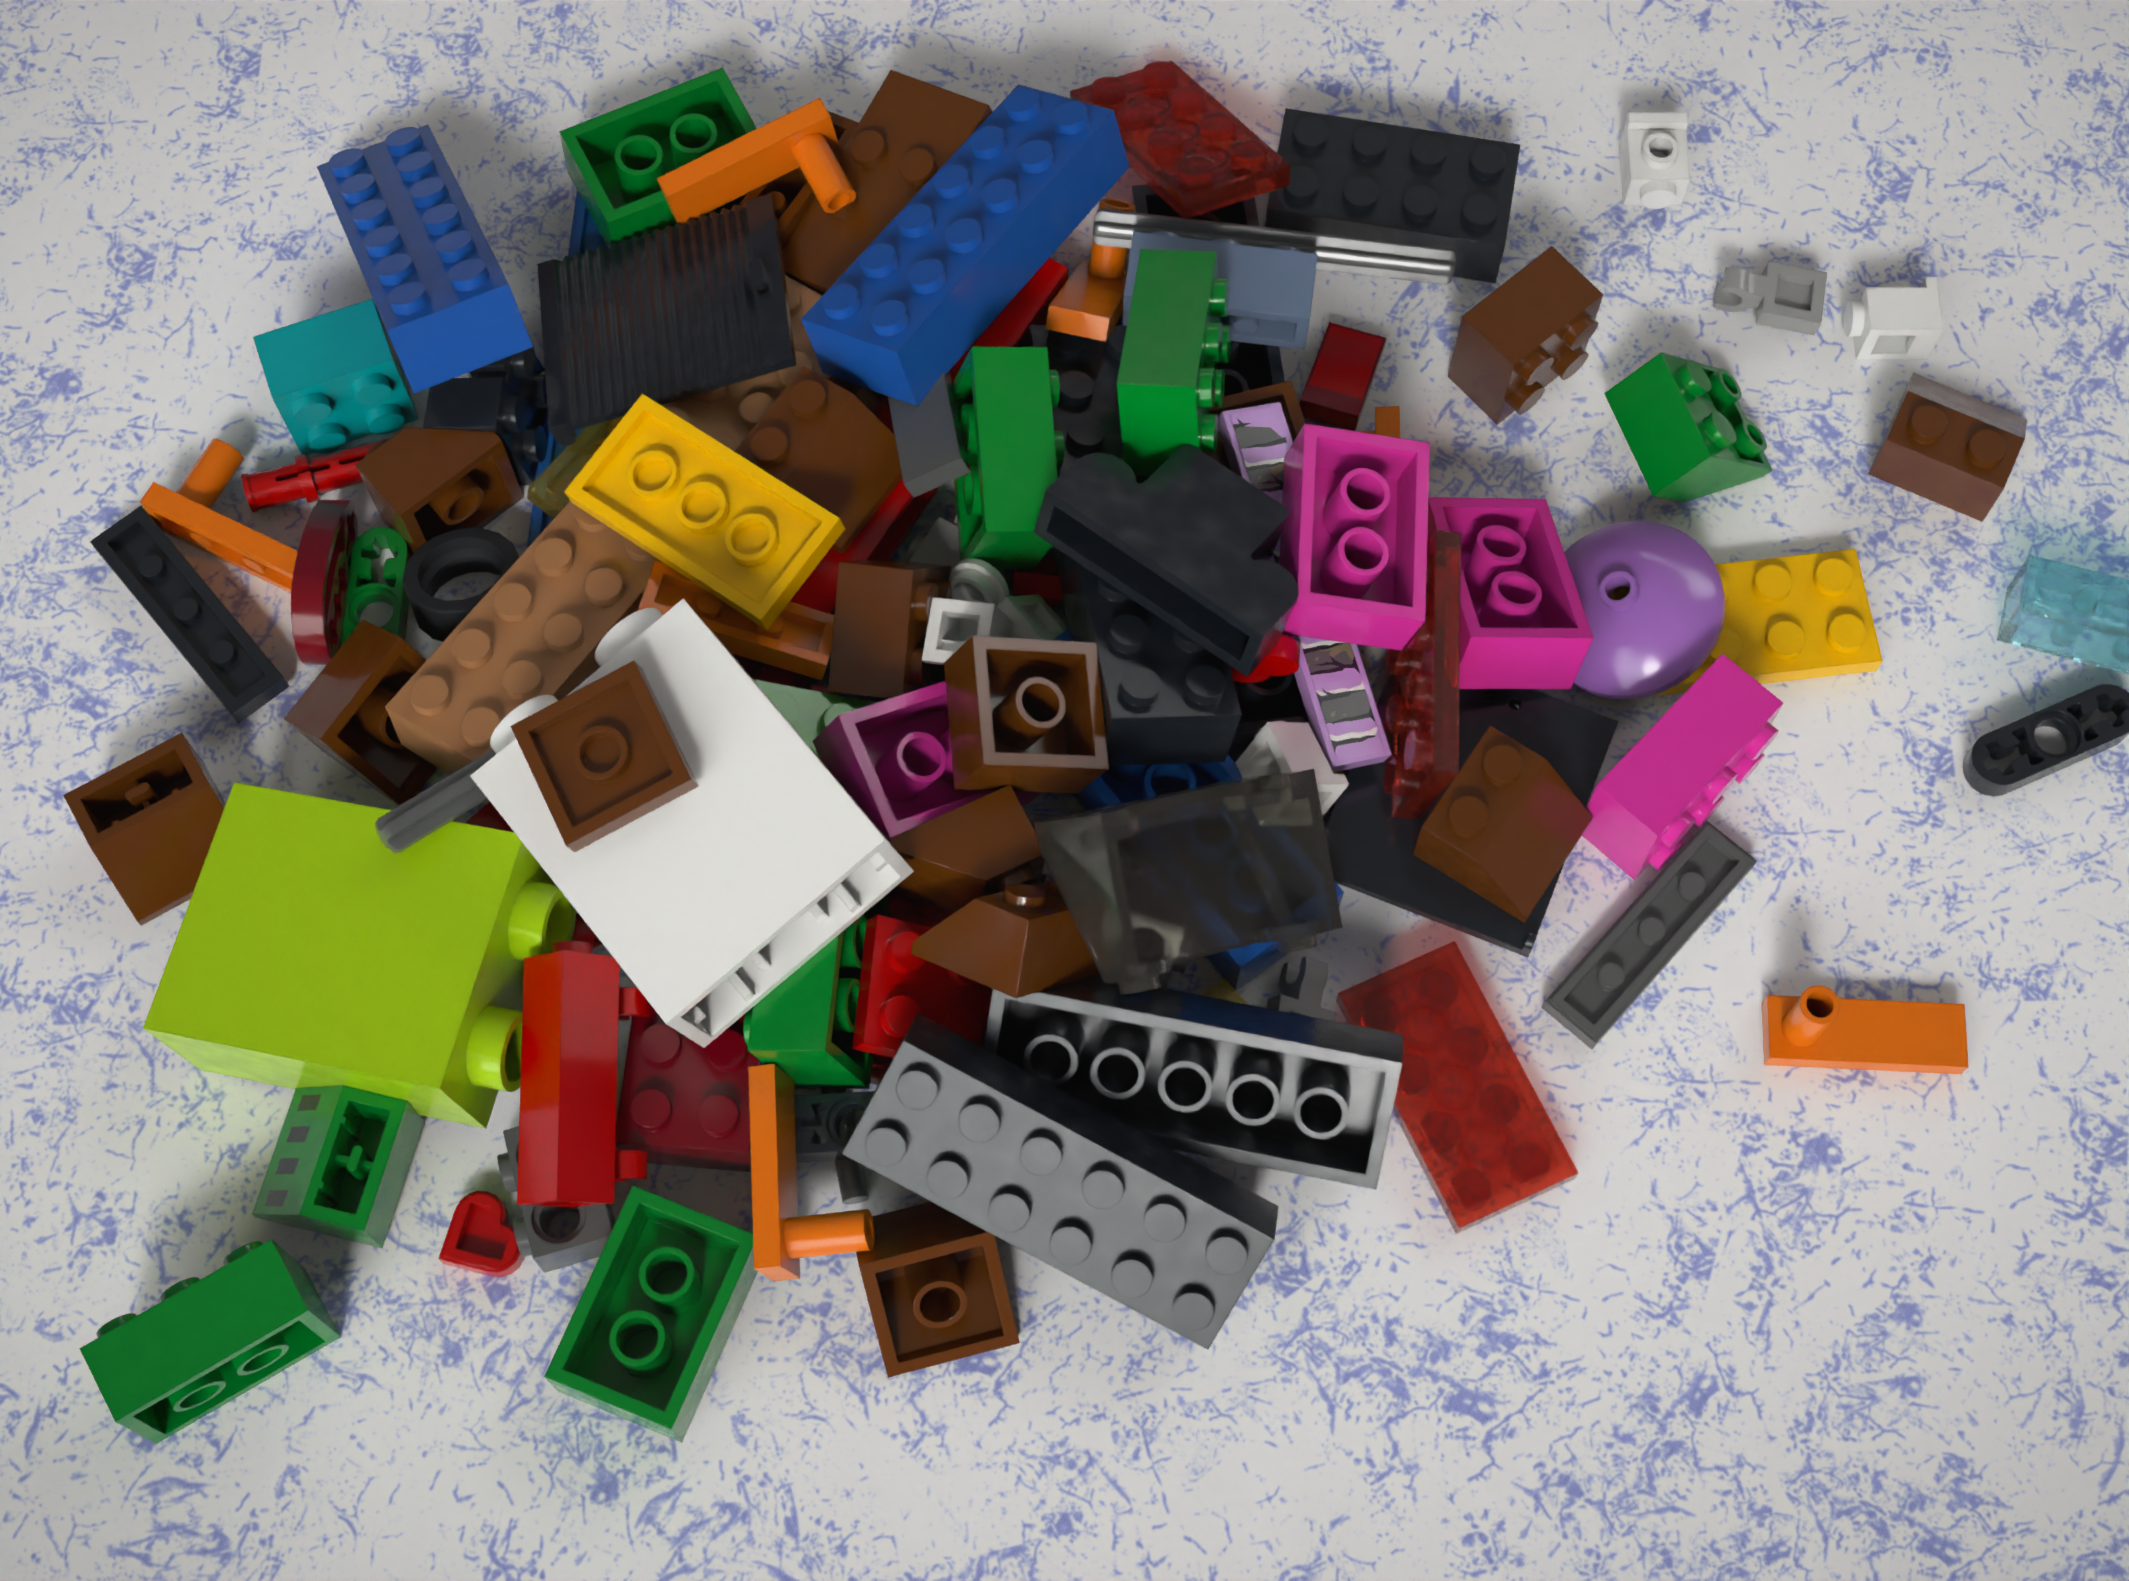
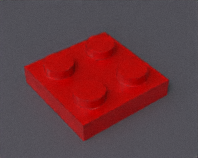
M876 915L866 921L852 1049L893 1058L917 1012L975 1044L984 1047L992 988L911 954L913 941L930 930L931 927Z

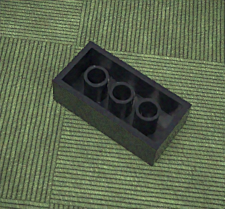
M1286 108L1267 205L1265 227L1451 248L1455 251L1456 256L1453 277L1496 283L1506 243L1520 144Z

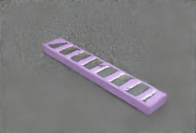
M1277 402L1223 411L1218 417V429L1231 471L1282 504L1284 457L1293 441L1281 403ZM1280 537L1269 560L1279 564ZM1288 635L1300 644L1299 669L1294 675L1311 729L1332 771L1337 772L1384 762L1392 754L1357 644Z

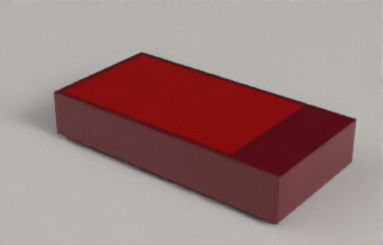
M1329 322L1300 398L1299 404L1303 417L1356 431L1381 361L1387 338Z

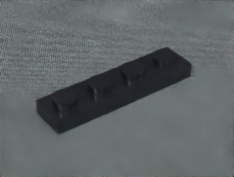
M139 506L90 541L102 559L238 724L290 687L283 675L142 506Z

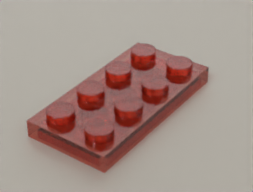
M1172 60L1152 62L1145 65L1141 70L1118 77H1102L1095 80L1091 85L1070 91V99L1114 110L1130 168L1183 219L1290 186V164Z
M1436 530L1428 540L1425 622L1402 650L1388 649L1387 672L1388 674L1395 675L1394 695L1389 699L1385 715L1386 731L1393 734V754L1388 758L1384 772L1385 792L1392 793V817L1417 820L1458 775L1461 533Z
M1455 941L1338 993L1336 1002L1348 1024L1403 1034V1060L1393 1113L1456 1234L1576 1178L1578 1171Z

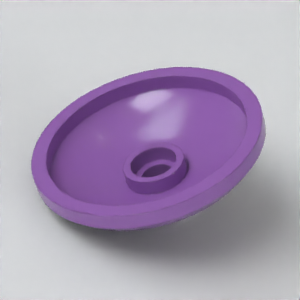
M1620 522L1602 527L1585 535L1564 552L1594 637L1573 683L1575 687L1594 696L1607 699L1632 700L1645 698L1678 685L1694 673L1707 659L1722 630L1726 607L1725 592L1720 574L1706 550L1688 534L1657 522ZM1622 586L1630 587V592L1625 598L1621 600L1611 599L1615 589Z

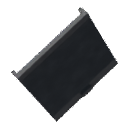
M771 193L747 200L743 206L734 204L731 210L723 208L720 213L711 211L708 217L700 215L697 220L689 218L686 224L677 222L675 227L666 225L664 230L655 228L652 234L643 232L641 237L632 235L629 241L621 239L618 244L610 242L607 247L598 246L596 251L587 249L585 254L576 252L574 257L565 256L562 261L552 259L537 264L548 423L550 432L561 445L567 446L575 442V430L625 416L641 394L663 405L797 365L776 202Z
M1408 642L1402 650H1399L1376 705L1392 755L1384 762L1351 768L1346 777L1349 785L1338 797L1313 856L1333 880L1340 885L1529 957L1564 864L1524 923L1413 855L1421 827L1489 726L1494 727L1547 759L1586 808L1619 721L1534 689H1450L1440 654Z

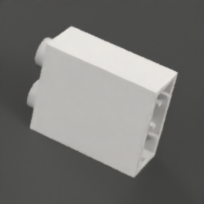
M683 598L664 615L656 608H645L628 615L613 626L602 638L595 651V660L600 668L568 695L635 661L643 669L699 787L577 852H573L565 845L511 728L517 722L557 702L556 697L552 695L537 696L512 710L492 733L490 746L496 755L470 777L668 1026L705 1048L914 871L729 650Z

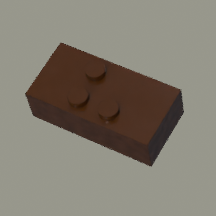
M890 70L837 159L856 192L855 200L835 211V213H826L817 197H814L782 251L785 275L823 296L993 112L990 106Z

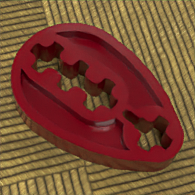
M318 500L310 512L299 544L291 587V624L297 655L305 665H327L341 647L352 548L358 538L357 512L352 500Z

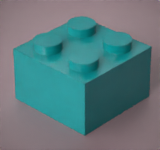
M373 298L253 336L272 399L301 454L307 453L310 455L313 453L333 452L347 442L371 434H388L398 430L405 423L419 419L399 358Z

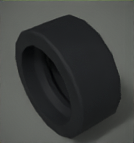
M478 527L460 528L437 535L417 548L405 565L402 583L419 628L432 639L444 642L519 558L515 545L499 532ZM469 572H490L500 575L495 583L481 594L464 600L446 601L433 597L442 585L454 577Z

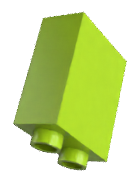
M234 782L143 1029L202 1071L290 1089L344 1085L406 1100L421 1116L486 1129L498 1091L514 1092L520 1088L524 958L551 953L552 943L571 941L576 922L575 908L515 832L451 821L404 851L393 853L385 847L375 829L377 819L391 810Z

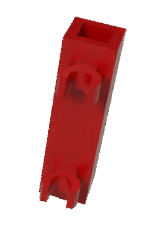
M582 941L552 943L551 953L524 958L517 1205L575 1208L614 1204L615 1182H624L626 1179H647V1151L616 1150L618 1021H628L630 1016L650 1017V1003L638 988L619 987L620 965L613 956L593 954L592 943Z

